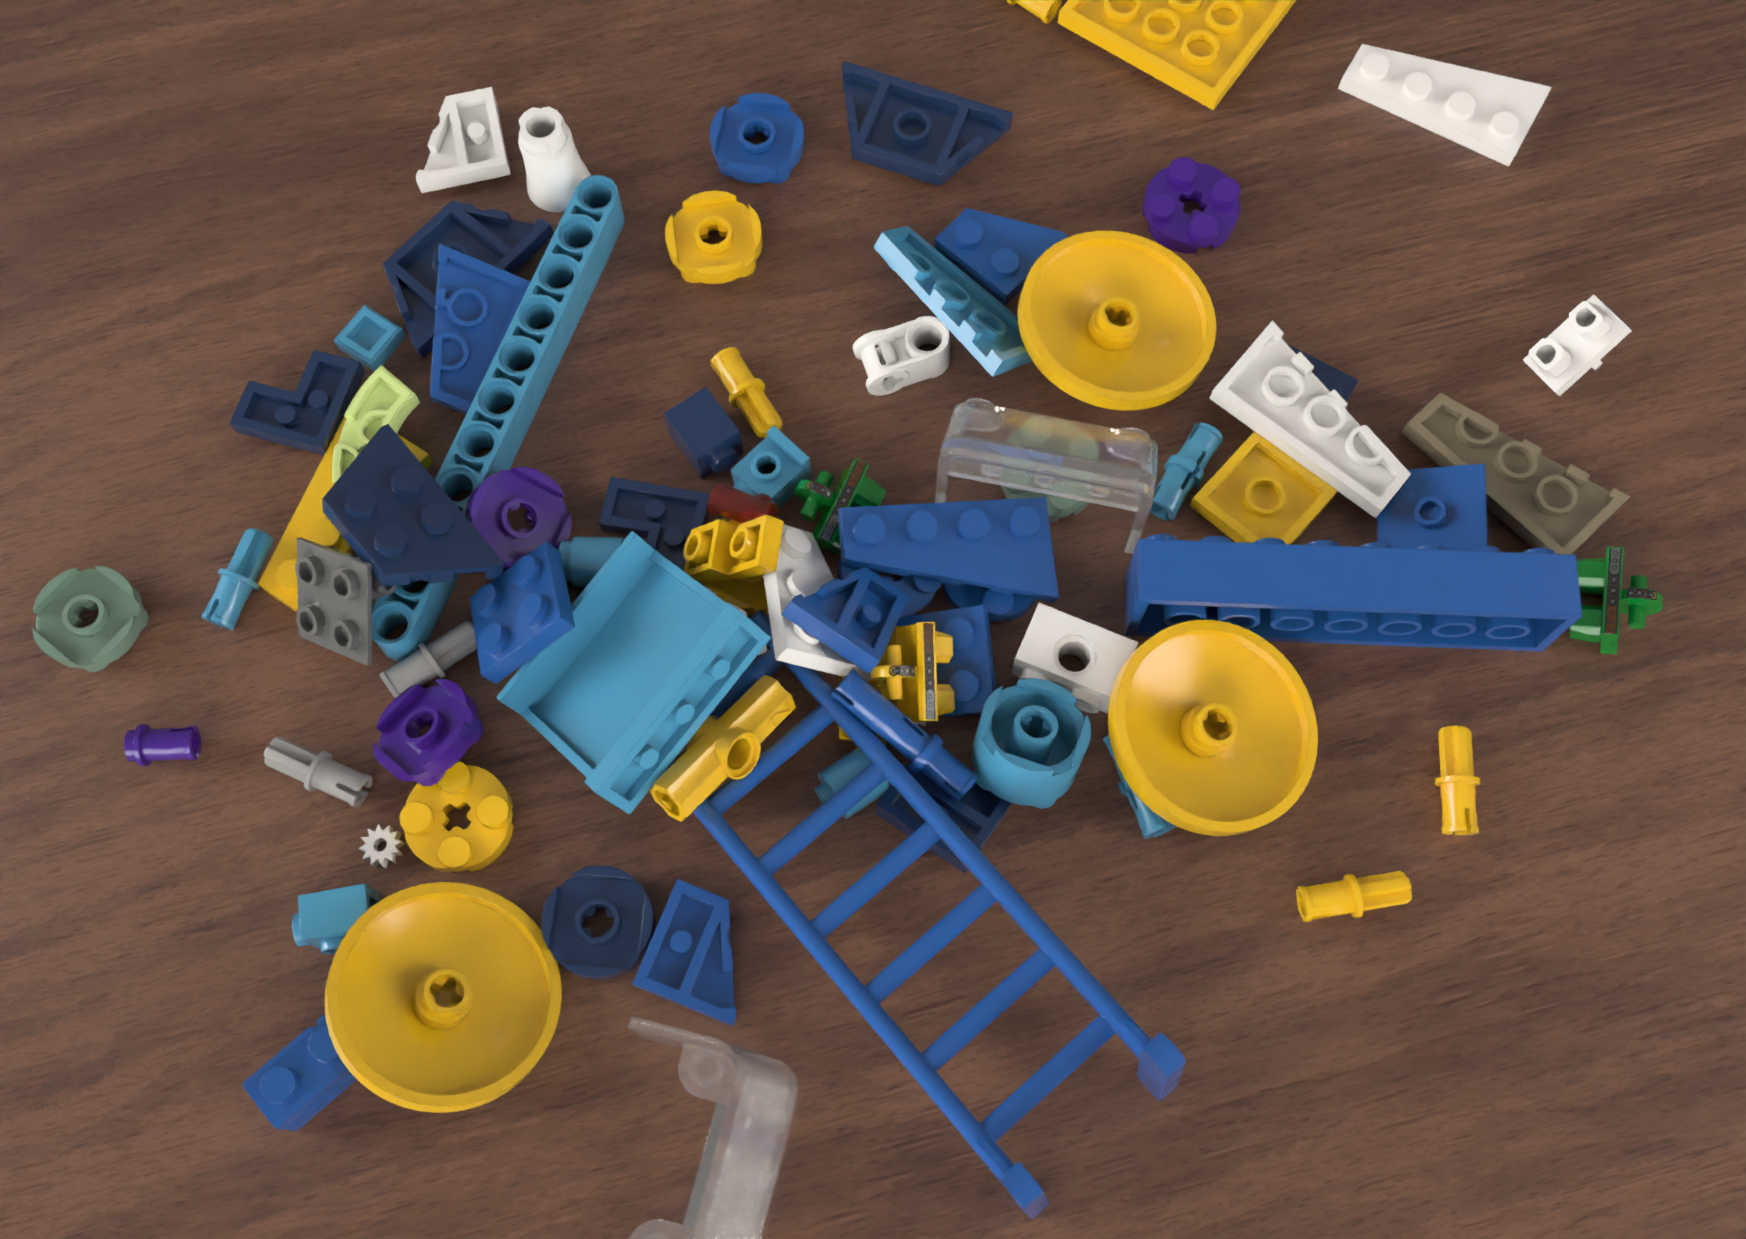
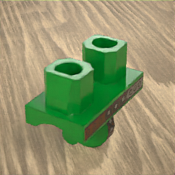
M857 458L853 460L849 470L844 469L841 472L833 491L829 487L834 476L827 471H820L816 481H799L795 489L796 497L805 503L800 512L801 518L813 522L818 510L822 511L812 532L821 553L828 549L841 555L837 515L840 508L880 506L886 493L883 487L865 476L869 465Z
M1607 547L1606 558L1576 560L1580 593L1604 594L1603 606L1581 605L1582 617L1570 627V638L1588 642H1601L1600 654L1617 655L1620 613L1628 615L1629 628L1642 629L1645 627L1646 615L1656 614L1663 608L1662 595L1647 589L1648 578L1646 576H1631L1630 588L1621 590L1624 547Z

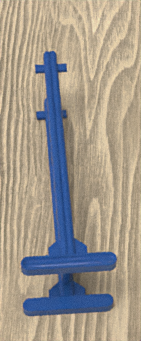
M760 609L749 619L771 637L766 644L769 650L748 666L710 715L720 718L763 675L771 676L783 665L820 705L763 751L750 774L738 780L731 778L706 798L693 813L1032 1220L1049 1205L1046 1195L1022 1164L1018 1161L1014 1165L996 1141L1114 1034L1139 1059L1137 1077L1160 1102L1178 1086L1186 1060L1176 1046L1161 1032L1152 1040L865 723L836 698L834 699L830 696L834 689L816 670L775 659L770 619ZM835 721L872 763L757 859L721 815ZM887 779L925 823L809 921L772 876ZM941 839L981 885L864 986L825 938ZM998 902L1039 949L920 1053L882 1008L880 1003L994 903ZM1056 967L1099 1016L979 1123L937 1071L1051 969Z

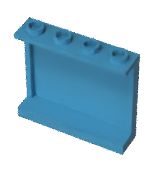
M633 531L629 533L572 603L571 608L575 627L523 664L496 697L500 702L523 716L587 778L584 782L596 794L629 815L771 639L768 634L729 602H724L658 553Z

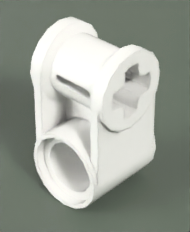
M922 316L885 330L880 329L869 332L857 339L852 349L856 358L862 360L868 376L866 380L868 392L875 396H882L893 393L902 387L929 378H936L943 374L950 363L949 329L937 317ZM923 344H933L938 347L933 351L918 349Z

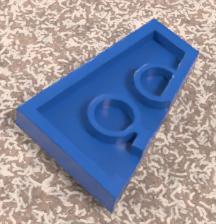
M440 243L430 401L466 415L531 281Z

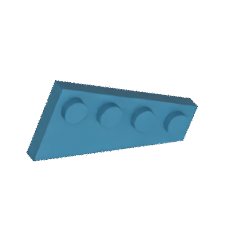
M904 226L891 229L880 234L873 248L992 377L1032 362L1022 342L1018 327V317L910 227Z

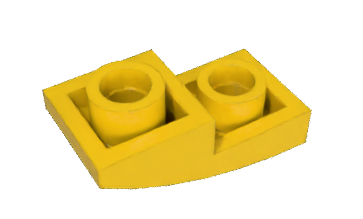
M764 515L740 525H734L718 519L691 529L683 550L686 560L684 572L696 581L736 580L776 572L784 521Z

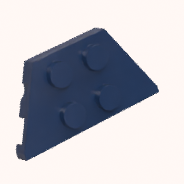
M844 61L842 65V82L852 159L941 186L1011 128L1012 112Z
M451 200L382 263L417 355L424 359L433 350L439 243L514 274L553 237L554 233L551 224L541 219H537L535 224L512 220L508 212L494 209L479 210L474 205Z
M389 424L382 426L322 498L323 513L359 558L372 564V574L382 586L408 585L418 580L430 583L453 581V574L484 572L485 579H494L503 573L504 562Z

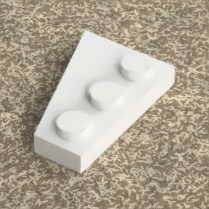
M783 524L776 572L763 575L775 659L843 677L852 669H855L857 674L868 682L871 679L870 673L868 674L849 660H846L839 653L781 615L794 596L801 594L805 598L816 593L823 584L834 580L813 534Z

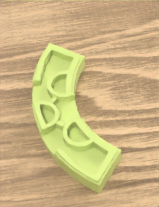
M382 365L361 386L345 412L346 421L342 428L339 442L334 445L332 460L333 484L336 483L382 426L389 424L397 434L405 419L420 403L416 394Z

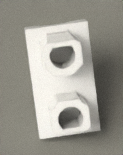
M1593 294L1587 301H1582L1569 313V318L1547 338H1542L1533 346L1523 361L1556 394L1561 396L1590 368L1597 370L1603 364L1600 359L1632 330Z

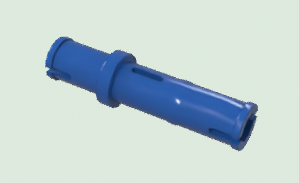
M852 669L831 693L830 696L832 698H836L869 726L872 731L877 733L909 760L907 764L909 769L914 773L923 772L950 795L953 801H959L961 796L963 797L977 780L978 774L968 769L942 746L943 739L936 733L931 736L899 710L895 704L886 699L859 676L855 669Z

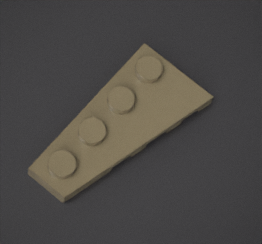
M1439 393L1407 422L1401 431L1440 467L1485 463L1487 508L1533 549L1549 548L1554 550L1555 554L1571 555L1631 497L1616 488L1608 491L1588 480L1589 473L1572 464L1566 468L1540 454L1543 448L1525 438L1520 442L1499 431V424L1442 393Z

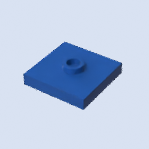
M1485 463L1407 469L1411 475L1377 516V541L1389 543L1393 548L1414 549L1425 544L1444 545L1447 550L1468 551L1475 547L1488 546Z

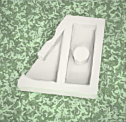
M492 87L445 96L439 112L440 122L433 129L427 145L430 150L424 170L418 169L416 174V182L421 193L511 175L496 98Z

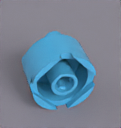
M1020 679L1017 685L1001 690L1002 686L991 693L985 702L971 749L972 765L975 770L974 772L978 774L976 783L980 788L991 791L1008 802L1041 809L1049 808L1069 790L1075 780L1090 742L1091 723L1087 714L1084 718L1076 706L1077 699L1064 687L1044 679Z

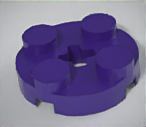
M1187 157L1174 159L1169 167L1161 170L1152 178L1146 189L1142 210L1143 216L1145 215L1149 223L1148 230L1150 234L1164 247L1185 254L1196 253L1197 248H1206L1212 245L1211 249L1222 245L1232 234L1240 213V186L1237 181L1227 177L1215 167L1195 162ZM1183 202H1196L1203 211L1195 209L1191 214L1185 213L1183 211Z
M528 467L501 470L487 477L473 490L466 506L465 517L504 562V570H508L521 557L528 555L545 541L559 550L560 543L568 541L572 527L571 514H567L566 505L562 500L564 494L559 485L546 474ZM519 507H522L526 510L524 519L531 524L528 530L521 528L516 532L510 527L507 512H514Z
M437 679L435 681L439 684L438 686H431L426 689L420 684L406 689L387 706L380 716L376 728L382 734L379 740V747L373 743V753L377 761L396 778L406 782L416 781L421 786L434 785L442 779L445 771L460 760L468 748L481 738L484 726L478 718L476 704L459 685L450 680ZM426 725L431 727L430 730L422 736L420 731Z

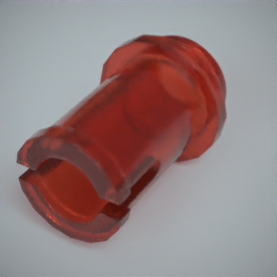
M718 483L713 488L708 501V511L711 514L720 515L741 524L764 515L777 518L778 506L776 503L771 502L769 495L760 493L755 496L730 487L725 483Z

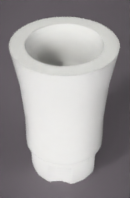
M550 106L544 108L532 107L519 118L518 144L526 170L527 193L537 207L549 212H565L578 184L583 179L591 176L579 156L571 131L565 124L562 115Z

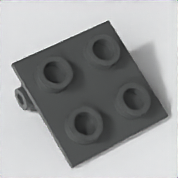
M302 537L297 538L295 571L298 583V610L296 621L299 637L367 666L372 665V600L390 595L395 591L397 585L382 586L372 574V564L361 560L354 554H344L333 546H323Z

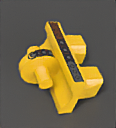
M918 622L914 625L897 626L890 637V645H887L885 648L886 666H876L870 672L872 680H886V698L892 700V703L915 723L938 721V716L952 713L955 710L954 690L950 684H937L936 665L950 662L953 656V638L949 634L935 631V622Z

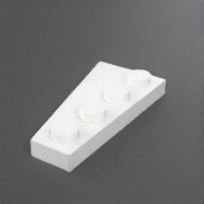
M1362 44L1338 87V89L1508 167L1552 88Z
M1271 321L1213 389L1209 399L1371 516L1377 518L1411 473L1367 425H1359L1345 409L1348 405L1335 389L1330 392L1312 372L1314 366L1301 352L1295 354L1282 339L1284 334L1282 330Z

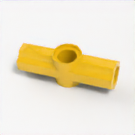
M763 675L720 718L709 715L688 741L687 751L653 783L649 791L654 801L669 816L682 822L727 777L738 780L750 774L760 757V743L796 708L792 695L780 685L778 680Z

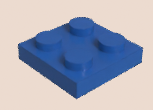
M546 541L528 555L521 557L501 576L481 587L476 594L469 598L481 676L495 684L575 627L560 551Z

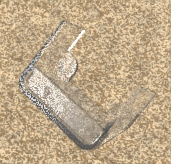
M971 398L964 403L957 404L953 408L938 459L935 503L948 502L954 476L1130 510L1131 516L1124 552L1133 554L1153 503L1157 479L1158 444L1150 438L1146 431L1138 428L1128 427L1119 430L998 407L988 400Z
M631 1016L628 1028L639 1037L682 1048L678 1064V1074L682 1085L692 1095L716 1102L683 1225L661 1219L649 1220L638 1226L629 1239H762L799 1097V1082L795 1073L782 1061L723 1040Z

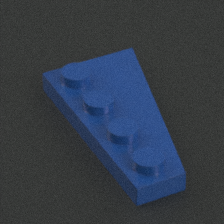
M1046 497L840 508L837 514L842 565L858 568L867 567L870 570L908 577L911 574L936 578L938 582L959 586L960 583L989 588L990 592L1007 595L1019 593L1035 596L1036 600L1054 603L1059 598Z

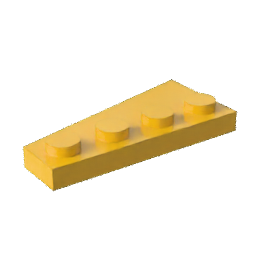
M345 416L258 582L267 593L295 612L298 610V583L295 571L297 538L302 537L323 546H333L344 554L351 553L357 555L323 513L322 498L334 485L332 483L334 445L339 442L340 434L346 421ZM397 434L427 470L433 463L429 454Z

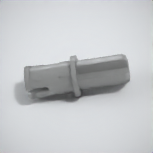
M464 621L427 646L423 642L419 643V650L386 671L381 672L379 675L394 698L398 697L406 689L417 684L423 685L438 675L442 679L446 676L443 672L444 670L475 651L477 646L473 623Z
M275 737L264 751V762L267 766L304 782V788L308 791L313 792L319 789L356 808L364 802L369 794V791L361 789L362 786L370 788L373 783L371 775L363 774L332 760L333 756L330 752L323 750L317 753L284 737Z

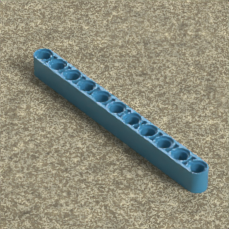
M588 176L576 187L443 461L435 481L452 501L456 495L463 491L469 490L473 492L476 486L487 477L501 470H510L624 227L625 216L617 185L606 176ZM588 244L584 247L576 248L579 245ZM569 283L566 287L556 288L561 284ZM542 324H551L550 326L544 329H536L538 326ZM532 364L524 371H516L522 365ZM503 406H512L511 409L505 413L495 414L496 411ZM483 448H493L490 453L483 457H474ZM469 497L463 501H453L464 516ZM461 573L453 574V581L429 582L423 590L416 593H410V590L417 581L408 585H397L395 591L390 595L377 598L372 608V640L387 657L401 662L420 649L419 643L423 642L427 646ZM407 624V629L402 636L397 639L388 640L389 633L393 628L398 625Z

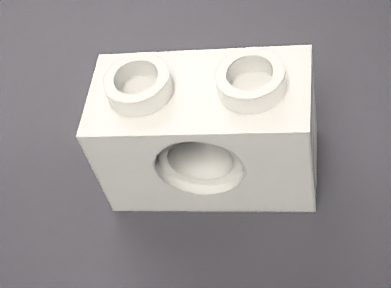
M1038 603L1015 656L1011 674L1019 677V680L1038 678L1056 683L1070 691L1077 699L1076 706L1078 709L1088 713H1098L1100 710L1108 714L1109 698L1114 681L1124 662L1136 650L1138 642ZM1065 655L1077 656L1083 661L1085 669L1077 672L1066 670L1060 664L1059 658Z

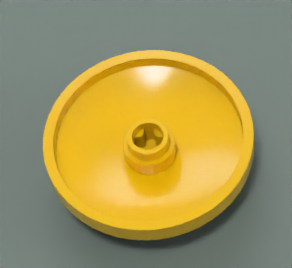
M1091 231L1061 240L1047 249L1036 260L1026 277L1019 297V332L1024 347L1036 367L1050 382L1065 393L1085 403L1106 409L1122 411L1149 409L1180 396L1197 380L1213 351L1216 339L1214 307L1210 295L1198 275L1171 250L1150 239L1131 233Z
M1193 620L1175 624L1161 630L1142 643L1124 662L1114 681L1109 698V739L1115 760L1124 779L1138 798L1154 813L1169 823L1187 831L1210 836H1231L1262 827L1279 818L1296 803L1304 792L1314 770L1318 748V728L1315 711L1307 688L1292 664L1278 649L1261 636L1238 625L1216 620Z
M436 882L412 886L382 899L369 908L350 927L334 955L325 988V1016L329 1035L335 1050L351 1074L362 1085L388 1102L404 1108L431 1113H450L468 1110L491 1102L510 1091L531 1072L552 1040L560 1015L562 1001L560 972L557 961L543 939L541 929L521 908L508 899L481 887L456 882Z

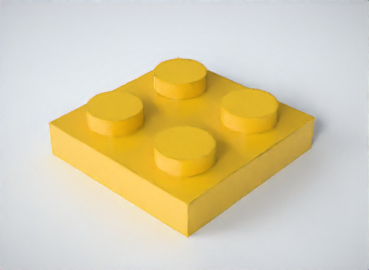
M1254 431L1193 497L1190 507L1235 542L1253 543L1263 538H1278L1283 540L1285 544H1293L1332 501L1337 490Z

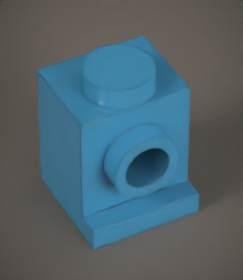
M775 426L767 431V437L731 469L734 484L732 491L737 499L749 510H754L757 507L762 513L773 516L795 495L794 492L799 481L812 479L810 457ZM769 467L774 470L770 474H762Z
M360 884L299 895V913H295L292 918V932L295 943L299 947L312 945L318 949L321 948L322 954H335L350 927L369 908L381 901V894L367 884Z

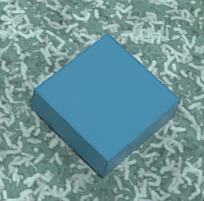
M364 305L333 341L338 349L355 360L360 361L361 364L372 371H375L386 362L407 336L401 327Z

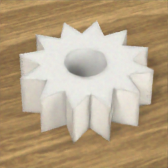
M378 824L376 831L368 829L369 837H360L366 843L358 848L365 852L362 859L366 862L371 861V866L374 868L381 864L386 869L389 861L396 864L395 856L403 855L399 848L405 845L404 842L399 840L402 834L399 831L393 832V827L390 825L383 829ZM386 841V848L383 851H378V845Z

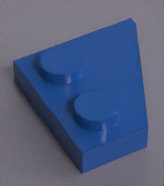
M677 879L632 985L729 1026H733L736 1020V1007L734 1005L732 975L733 957L730 944L729 900Z

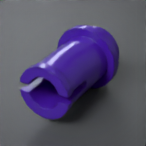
M139 724L136 730L127 731L124 739V752L129 762H136L142 767L149 766L151 761L197 760V756H200L201 735L197 726L151 729L148 724Z

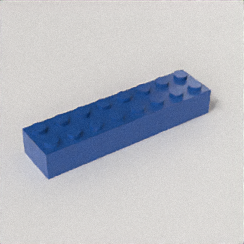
M1155 534L1146 539H1138L1124 577L1125 636L1152 637L1161 630L1182 622L1216 620L1248 629L1266 641L1542 652L1582 617L1576 555L1555 554V551L1549 548H1534L1522 553L1501 552L1500 548L1495 546H1479L1468 551L1447 550L1444 545L1425 544L1414 549L1393 548L1391 544L1386 542H1371L1361 547L1339 546L1337 542L1332 540H1317L1307 545L1285 544L1283 540L1278 538H1263L1253 543L1231 542L1229 538L1224 536H1209L1202 538L1200 541L1178 540L1177 537L1169 534Z

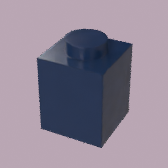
M707 387L664 412L670 437L701 479L706 478L713 472L722 473L728 470L737 462L739 456L744 453L740 431Z

